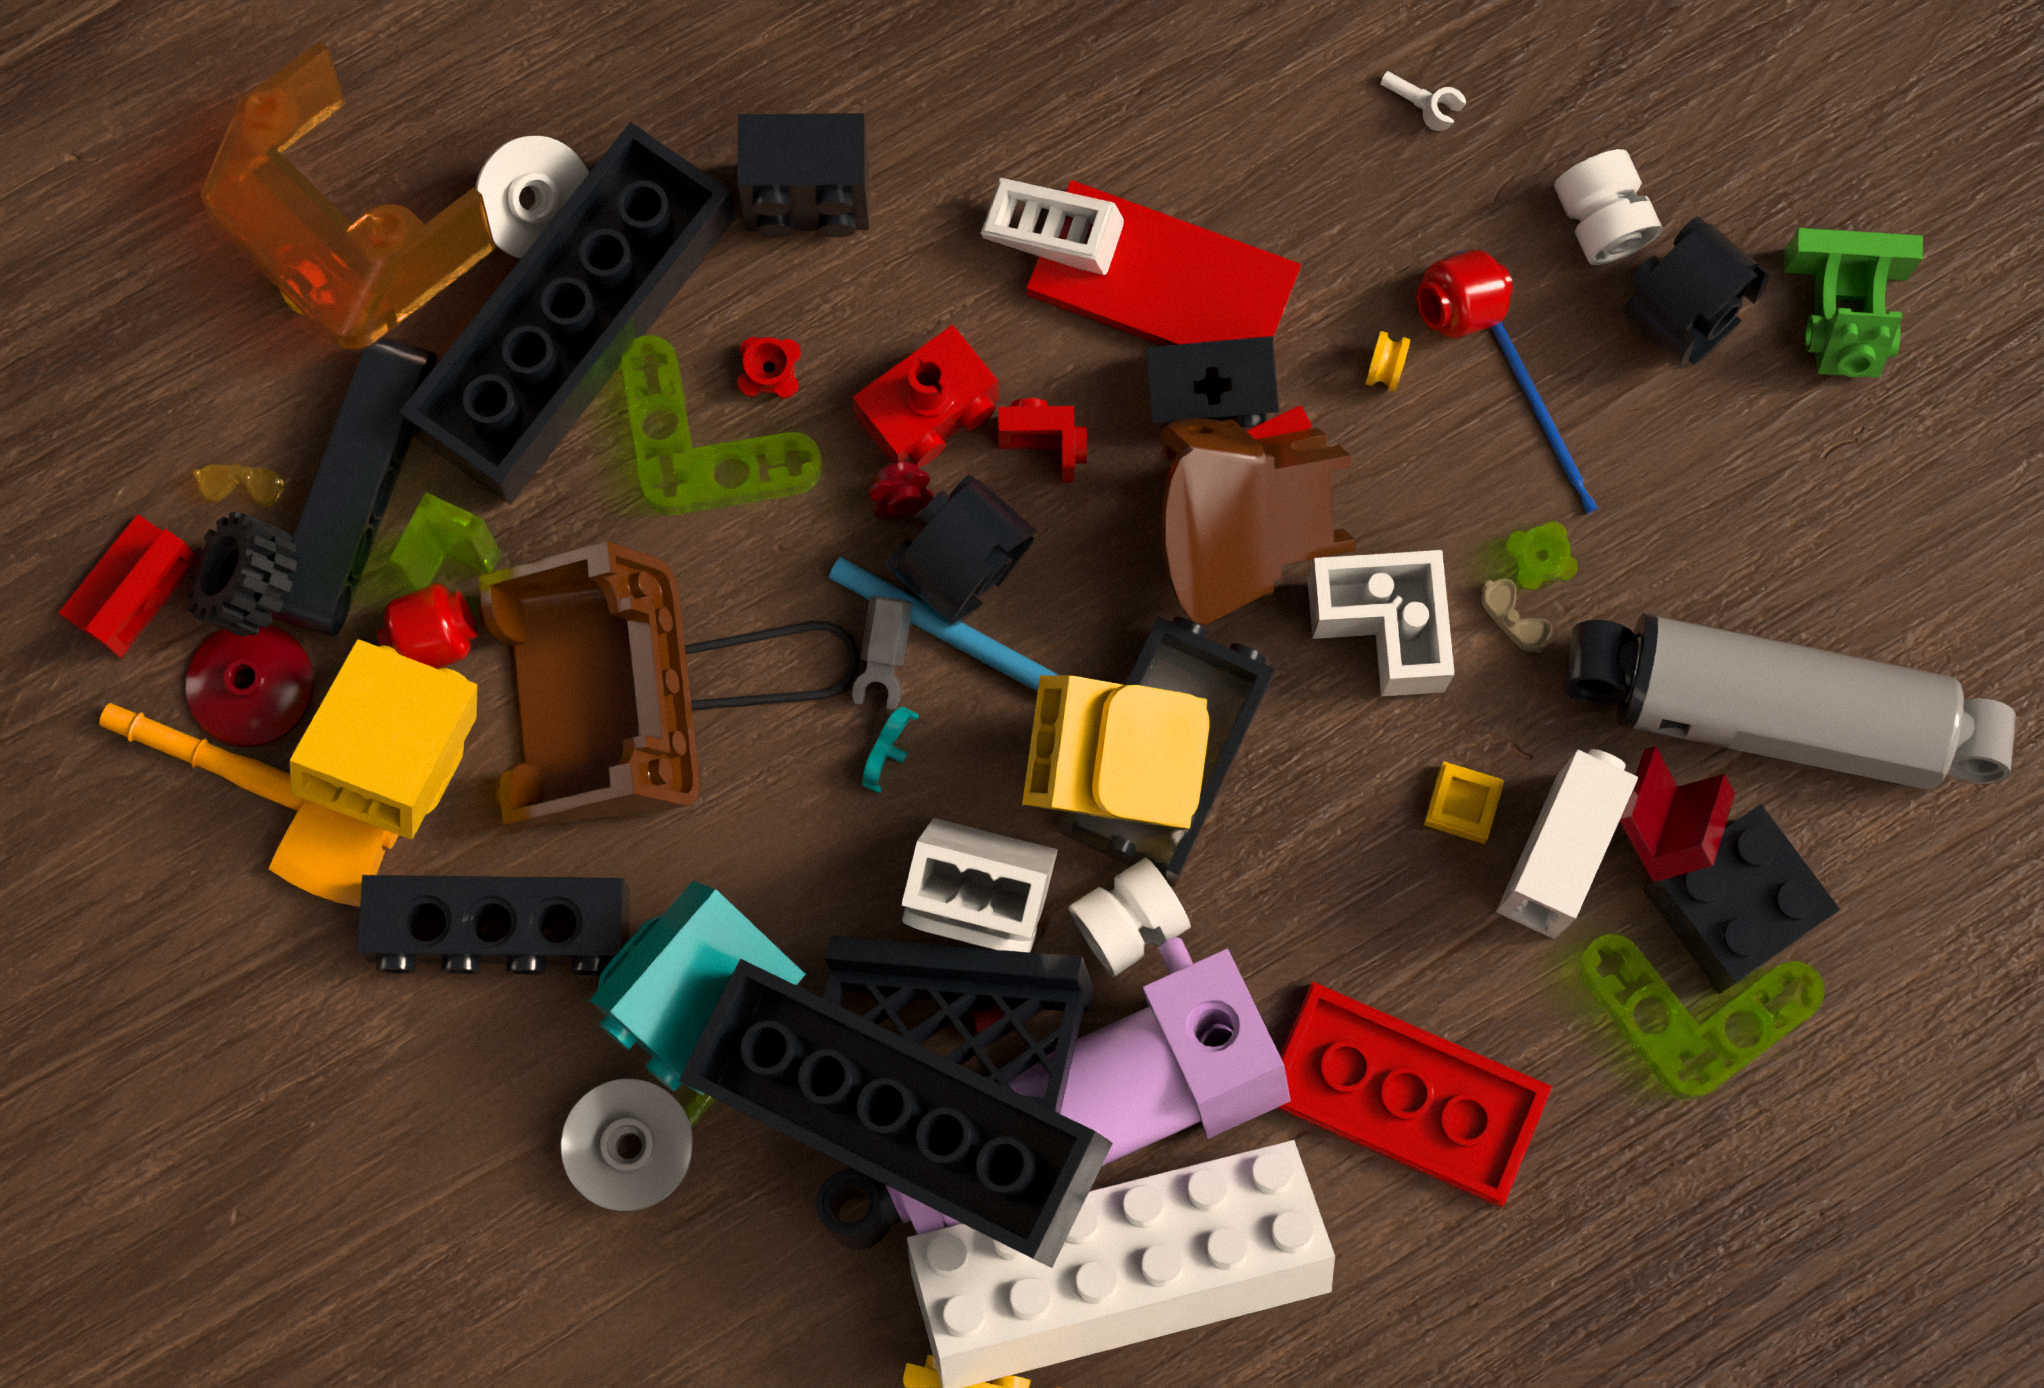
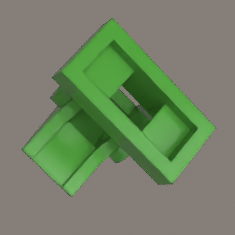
M1812 228L1797 229L1784 250V273L1815 275L1814 315H1809L1807 319L1804 344L1806 352L1815 353L1818 374L1880 378L1887 357H1896L1900 345L1902 312L1889 311L1886 314L1887 279L1908 280L1923 260L1922 235ZM1836 299L1864 301L1863 313L1851 312V309L1838 308L1836 311Z

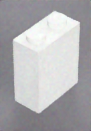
M1596 749L1589 750L1588 754L1580 750L1575 752L1555 778L1496 910L1497 913L1553 939L1559 936L1576 919L1638 779L1637 776L1624 771L1626 765L1622 760L1607 752Z

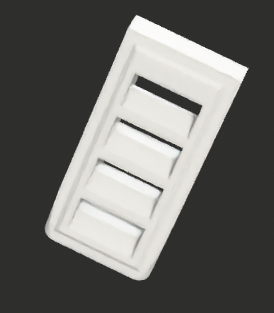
M1000 178L981 235L984 239L1081 270L1106 275L1123 228L1124 220L1113 202ZM1017 200L1025 202L1026 205L1018 229L1009 227ZM1044 208L1049 210L1042 233L1037 234L1034 233L1041 209ZM1069 216L1073 218L1067 239H1060L1059 236L1065 218ZM1090 224H1094L1089 240L1086 245L1084 244Z

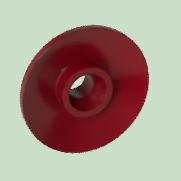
M259 625L258 634L253 636L247 634L246 637L238 636L223 629L215 633L201 645L194 655L186 677V698L195 720L215 739L237 747L263 746L286 736L304 718L311 704L314 691V674L308 655L290 634L272 625H268L266 628ZM245 669L253 670L255 672L254 683L246 689L236 688L234 683L236 675Z

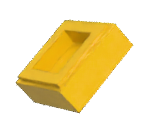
M1443 761L1423 825L1485 844L1488 840L1505 780Z

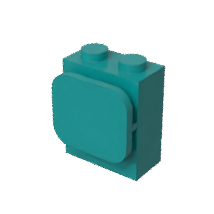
M693 880L663 915H657L648 919L601 973L597 992L589 1001L606 1015L599 1023V1026L609 1036L627 1050H630L636 1043L652 1057L645 1065V1068L660 1082L674 1092L682 1084L703 1096L704 1093L678 1080L740 958L794 985L799 983L805 976V973L716 889Z

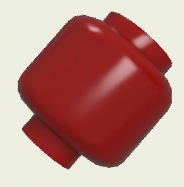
M1470 249L1439 260L1427 267L1421 284L1417 289L1416 300L1418 310L1424 322L1431 329L1438 330L1446 337L1460 339L1493 327L1504 320L1509 309L1513 283L1505 266L1497 263L1485 251Z
M439 583L429 584L391 600L384 609L385 626L377 629L380 646L393 647L399 655L436 669L447 667L465 659L471 649V640L478 636L473 613L463 594L458 590L451 593Z

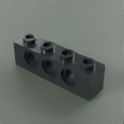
M362 875L358 953L368 962L376 963V971L392 974L414 973L416 963H441V972L449 974H478L481 972V964H507L506 972L510 974L542 975L546 973V964L572 965L571 973L576 975L601 976L605 967L629 941L630 887L624 878ZM439 911L444 913L446 925L442 934L432 941L417 940L415 928L418 920L428 912ZM495 912L508 913L511 917V928L508 934L496 942L483 941L480 937V926L483 920ZM558 913H570L576 916V930L568 940L561 943H553L545 939L544 929L552 916Z

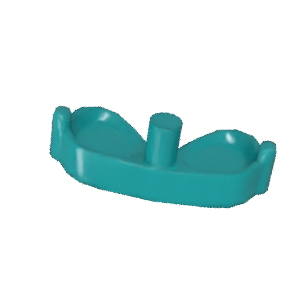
M904 706L897 708L891 714L868 757L863 775V787L876 793H881L882 788L877 783L885 760L889 757L902 764L904 763L908 752L893 746V744L910 719L917 720L919 714Z

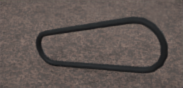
M809 621L685 645L687 655L812 630H823L839 636L846 644L850 655L849 668L844 678L835 686L814 691L691 700L692 710L820 700L838 695L851 684L858 671L859 652L855 641L844 628L828 621Z

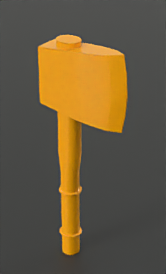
M109 703L101 714L99 725L127 737L129 742L134 740L186 761L192 765V768L198 766L224 777L247 791L298 811L272 859L269 870L287 882L313 895L337 903L360 907L362 875H377L386 848L391 849L399 836L398 834L291 794L290 773L259 760L221 749L209 744L207 739H197L146 718L144 713L137 714Z

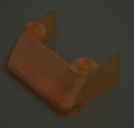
M320 40L242 98L205 179L201 198L211 222L333 343L347 349H360L376 342L496 247L483 196L475 187L426 224L409 209L396 204L374 207L352 223L281 154L282 151L345 105L329 48Z

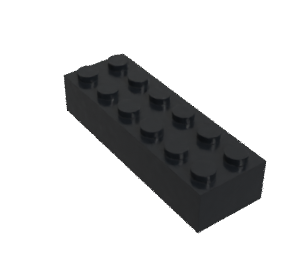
M630 122L401 408L399 414L410 434L511 505L734 222L736 214L731 191Z
M741 958L678 1080L1051 1268L1113 1144L1095 1130Z

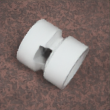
M1616 149L1590 157L1564 172L1554 184V188L1567 216L1570 219L1580 220L1575 234L1591 265H1601L1624 258L1653 242L1663 231V227L1650 199L1647 196H1637L1636 194L1642 182L1626 150Z
M1146 857L1114 878L1115 889L1112 891L1098 887L1069 906L1071 916L1085 941L1103 967L1113 977L1145 957V945L1148 943L1159 947L1165 940L1177 937L1191 927L1189 919L1175 893L1159 870Z

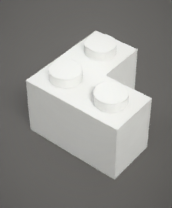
M1442 550L1314 558L1307 577L1313 639L1376 635L1381 696L1445 692L1454 676Z

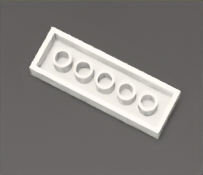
M1294 1140L1090 1191L1052 1268L964 1224L907 1237L911 1275L942 1388H963L1330 1293L1332 1291L1335 1254Z

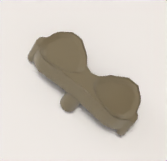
M1505 578L1494 582L1487 580L1481 588V602L1485 611L1521 650L1537 652L1539 654L1544 652L1553 633L1552 623L1541 618L1520 619L1518 611L1514 610L1517 590L1514 582Z

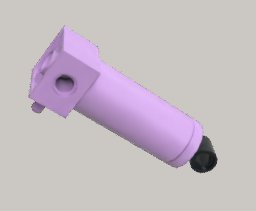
M1172 937L1160 944L1158 951L1170 975L1143 986L1148 1007L1077 1039L1060 1114L1095 1130L1113 1143L1102 1166L1199 1122L1207 1139L1291 1101L1285 1066L1228 948L1193 964L1181 938ZM1215 1043H1225L1222 1046L1210 1047ZM1055 1051L1047 1056L1052 1063ZM1038 1062L1008 1084L1014 1092L1023 1096L1045 1098L1050 1075L1041 1063ZM852 1169L835 1172L825 1179L818 1190L816 1198L818 1217L833 1238L841 1245L850 1249L862 1250L873 1247L883 1240L890 1226L901 1221L903 1223L912 1221L918 1235L962 1224ZM858 1196L869 1199V1208L863 1218L853 1223L840 1221V1209L845 1202Z

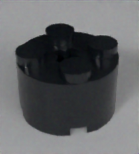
M1699 216L1693 218L1682 228L1674 240L1673 244L1675 247L1662 260L1654 255L1639 267L1630 281V284L1637 291L1630 297L1623 308L1627 320L1682 368H1686L1688 360L1693 365L1702 361L1742 322L1737 316L1742 308V301L1746 297L1755 305L1764 292L1770 276L1766 270L1714 225L1708 224Z
M969 474L953 489L950 495L942 491L931 500L918 518V521L925 528L915 540L911 537L904 540L891 554L886 562V566L939 615L953 626H957L983 604L977 597L985 594L994 584L999 587L1009 576L1033 543L1034 537L1032 535L1036 532V529L984 483L976 480Z

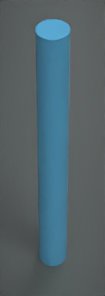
M839 557L830 572L829 579L867 600L870 599L871 595L912 601L910 623L1037 692L1040 675H1058L963 622L953 626L926 602L843 557Z

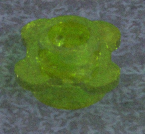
M1549 521L1544 526H1537L1527 533L1518 530L1509 536L1506 549L1508 553L1516 558L1520 570L1517 575V581L1523 588L1537 590L1542 582L1556 578L1568 581L1576 574L1578 562L1574 557L1570 556V543L1566 537L1567 531L1562 524ZM1538 551H1545L1548 559L1540 561L1536 557V553Z

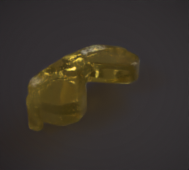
M234 463L231 466L210 464L201 470L195 469L193 471V477L198 482L199 492L209 503L220 502L237 486L243 485L260 507L269 508L277 501L281 490L285 488V482L271 469L242 467L240 464Z

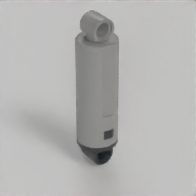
M1642 613L1633 632L1622 624L1606 620H1586L1577 623L1572 628L1564 691L1569 697L1590 705L1609 706L1618 704L1617 722L1619 726L1927 790L1936 788L1943 782L1947 774L1957 780L1973 784H1994L2002 782L2010 776L2016 720L2015 711L2005 703L1991 699L1975 698L1964 700L1961 684L1951 676Z

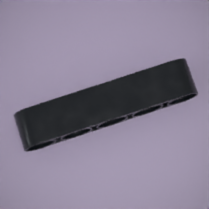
M376 334L370 336L366 342L292 543L296 545L297 552L290 559L297 561L296 572L288 574L287 580L293 582L290 593L282 592L280 599L284 602V605L279 612L271 611L273 619L332 637H336L341 631L413 438L399 411L436 366L437 358L435 352Z

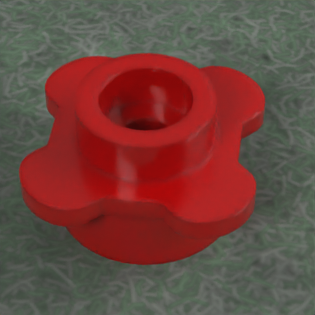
M749 337L742 342L740 355L743 357L744 368L743 373L737 379V385L743 395L754 397L760 392L775 393L781 399H788L797 393L799 383L794 377L795 363L801 358V349L794 340L783 339L781 341L773 337ZM772 363L775 365V370L767 373L763 370L764 365Z

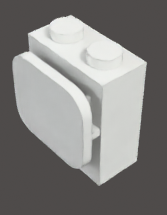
M933 818L916 843L902 901V906H906L902 921L913 928L999 951L1030 952L1037 932L1036 926L1043 912L1058 849Z

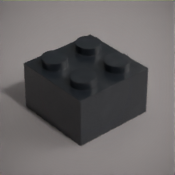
M738 114L737 186L746 231H757L759 235L769 238H783L792 235L794 231L819 230V233L824 236L847 237L853 235L856 230H869V156L865 114Z
M1762 804L1724 829L1713 866L1656 882L1651 881L1643 888L1648 898L1719 994L1742 980L1840 910Z

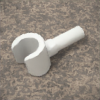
M1389 71L1385 73L1381 81L1382 86L1423 109L1424 122L1434 131L1447 130L1454 123L1453 119L1439 111L1437 103L1445 104L1451 110L1458 112L1466 105L1464 95L1452 87L1441 88L1432 94Z

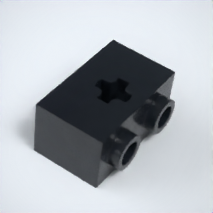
M1274 336L1146 347L1152 423L1167 422L1168 425L1175 420L1185 418L1229 417V419H1233L1242 428L1255 427L1266 422L1267 413L1280 411ZM1210 367L1218 368L1220 378H1231L1232 390L1221 393L1220 403L1217 404L1210 403L1208 393H1197L1196 381L1207 378V368Z

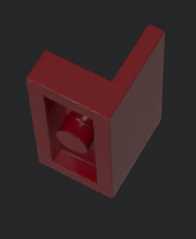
M1653 746L1644 749L1635 774L1638 779L1622 813L1620 822L1652 881L1656 882L1713 866L1735 796V792L1725 773L1677 786L1657 747Z

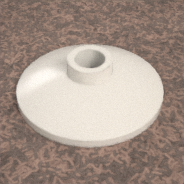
M524 136L504 143L485 161L476 182L475 207L484 232L499 249L521 259L588 176V169L571 148L549 137ZM527 186L535 194V203L528 210L524 209L519 202L520 192Z

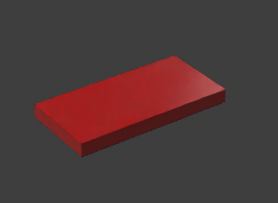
M1070 180L1066 192L1113 202L1123 217V228L1106 275L1089 272L1039 256L1027 286L1026 296L1162 346L1267 336L1275 337L1298 278L1301 263ZM1066 216L1059 236L1060 239H1067L1073 221L1072 217ZM1090 224L1084 244L1086 245L1089 240L1094 224Z
M1312 981L1280 1053L1281 1060L1285 1066L1291 1101L1275 1109L1486 1203L1502 1208L1507 1200L1553 1086Z

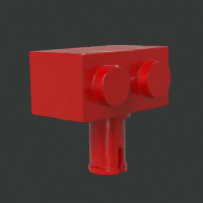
M952 324L853 396L854 414L892 464L909 462L922 467L934 460L945 449L947 444L944 440L963 426L967 431H971L992 416L996 410L994 404L999 401V381Z

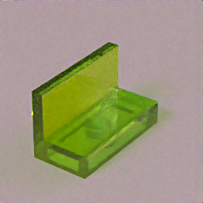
M425 492L389 559L409 591L412 592L430 584L445 554L481 572L491 573L502 553L485 521Z

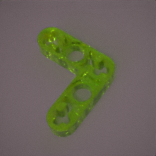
M644 335L634 339L623 353L621 367L640 485L647 503L655 511L664 515H680L798 495L809 491L818 483L822 474L821 453L817 444L809 436L800 432H785L693 448L681 371L673 346L666 339L656 335ZM655 354L659 363H668L658 367L657 371L662 394L650 395L645 373L643 370H634V368L644 365L645 355ZM674 390V395L667 394ZM638 396L644 397L643 399L637 401ZM658 410H666L678 419V427L675 433L664 440H654L643 432V423L646 417ZM684 449L683 454L676 453L679 450ZM790 450H798L801 459H811V462L802 464V474L798 476H789V471L786 467L767 469L770 482L760 484L761 472L755 455L765 454L767 466L786 462V452ZM647 455H653V456H654V457H652V458L649 459V460L646 459V456H647ZM671 455L677 479L687 480V483L677 486V496L665 497L662 488H653L654 485H659L663 482L659 456ZM727 459H739L750 469L747 481L735 489L724 488L714 479V472L717 466Z
M1618 934L1600 936L1586 947L1579 961L1580 976L1587 988L1665 1088L1674 1096L1683 1099H1698L1715 1090L1813 1015L1822 1005L1825 996L1824 982L1813 967L1800 961H1789L1768 972L1698 1025L1639 948L1627 937ZM1600 949L1608 956L1615 954L1617 951L1623 956L1625 962L1620 966L1619 971L1629 985L1634 983L1639 976L1647 985L1632 993L1622 1005H1620L1614 995L1621 993L1626 988L1615 975L1609 974L1602 978L1595 969L1602 961L1597 953ZM1781 976L1789 983L1798 979L1801 980L1806 987V990L1800 995L1801 1001L1805 1004L1803 1008L1793 1001L1783 1006L1773 1015H1770L1769 1011L1762 1006L1783 991L1784 986L1780 981ZM1756 993L1759 995L1762 1005L1753 1000V996ZM1653 999L1665 1007L1668 1013V1023L1662 1033L1648 1034L1637 1027L1633 1012L1635 1005L1639 1001ZM1742 1012L1750 1015L1756 1021L1759 1027V1037L1753 1047L1740 1048L1728 1040L1725 1034V1024L1731 1014ZM1772 1017L1781 1023V1027L1776 1029ZM1707 1031L1715 1049L1725 1058L1729 1059L1731 1065L1725 1067L1722 1057L1719 1056L1700 1071L1701 1077L1705 1081L1702 1085L1694 1078L1683 1082L1677 1074L1683 1066L1679 1055L1682 1052L1685 1057L1692 1059L1712 1046L1709 1041L1702 1038V1035Z

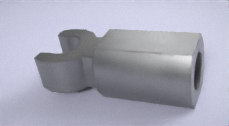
M877 595L870 596L860 657L862 660L867 661V668L853 685L852 696L854 704L862 705L864 703L866 688L871 682H880L887 687L889 695L887 709L894 710L900 702L902 687L900 680L894 673L895 666L904 665L913 606L912 601Z

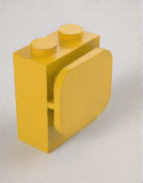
M357 639L289 760L291 794L412 840L425 815L438 805L463 757L464 741L477 718V684L468 681L463 675L448 668L436 669L401 656L393 647L375 646Z
M1040 675L1022 805L1157 826L1190 828L1191 816L1195 813L1199 804L1210 723L1206 709L1207 699L1197 698L1186 693L1140 685H1122L1071 675Z

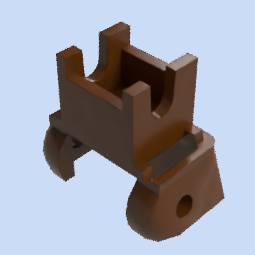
M1185 418L1175 420L1162 428V457L1166 461L1174 460L1166 478L1162 501V546L1166 572L1177 602L1192 621L1207 625L1262 596L1271 595L1274 591V581L1281 578V565L1356 551L1355 538L1345 529L1333 530L1330 471L1350 468L1351 455L1339 445L1326 447V434L1319 428L1254 439L1233 419L1218 421L1203 418Z

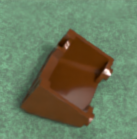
M605 541L478 576L481 598L478 604V614L483 627L499 641L514 646L525 764L508 767L502 773L500 783L497 786L496 800L502 814V825L523 829L659 812L693 805L700 791V777L680 596L676 579L669 566L654 556Z

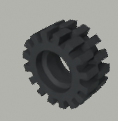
M232 512L229 514V519L221 517L216 521L217 531L212 529L207 531L204 535V539L207 542L204 549L197 547L193 557L198 558L196 567H189L187 578L192 579L193 583L185 587V597L191 599L187 603V608L189 612L194 613L193 617L238 636L246 637L247 634L251 636L258 634L259 625L266 628L272 622L270 612L272 610L279 612L284 605L280 596L283 591L290 593L293 582L287 580L288 574L296 572L297 561L290 558L297 550L296 545L290 542L292 536L288 532L245 513Z

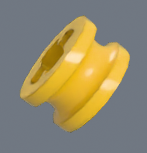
M1380 331L1365 384L1373 386L1376 382H1384L1388 387V391L1396 392L1411 339L1403 337L1400 341L1395 342L1389 339L1388 332Z

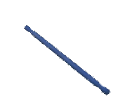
M1502 322L1490 327L1571 485L1577 490L1586 514L1595 512L1598 508L1593 498L1588 495L1583 485V479Z

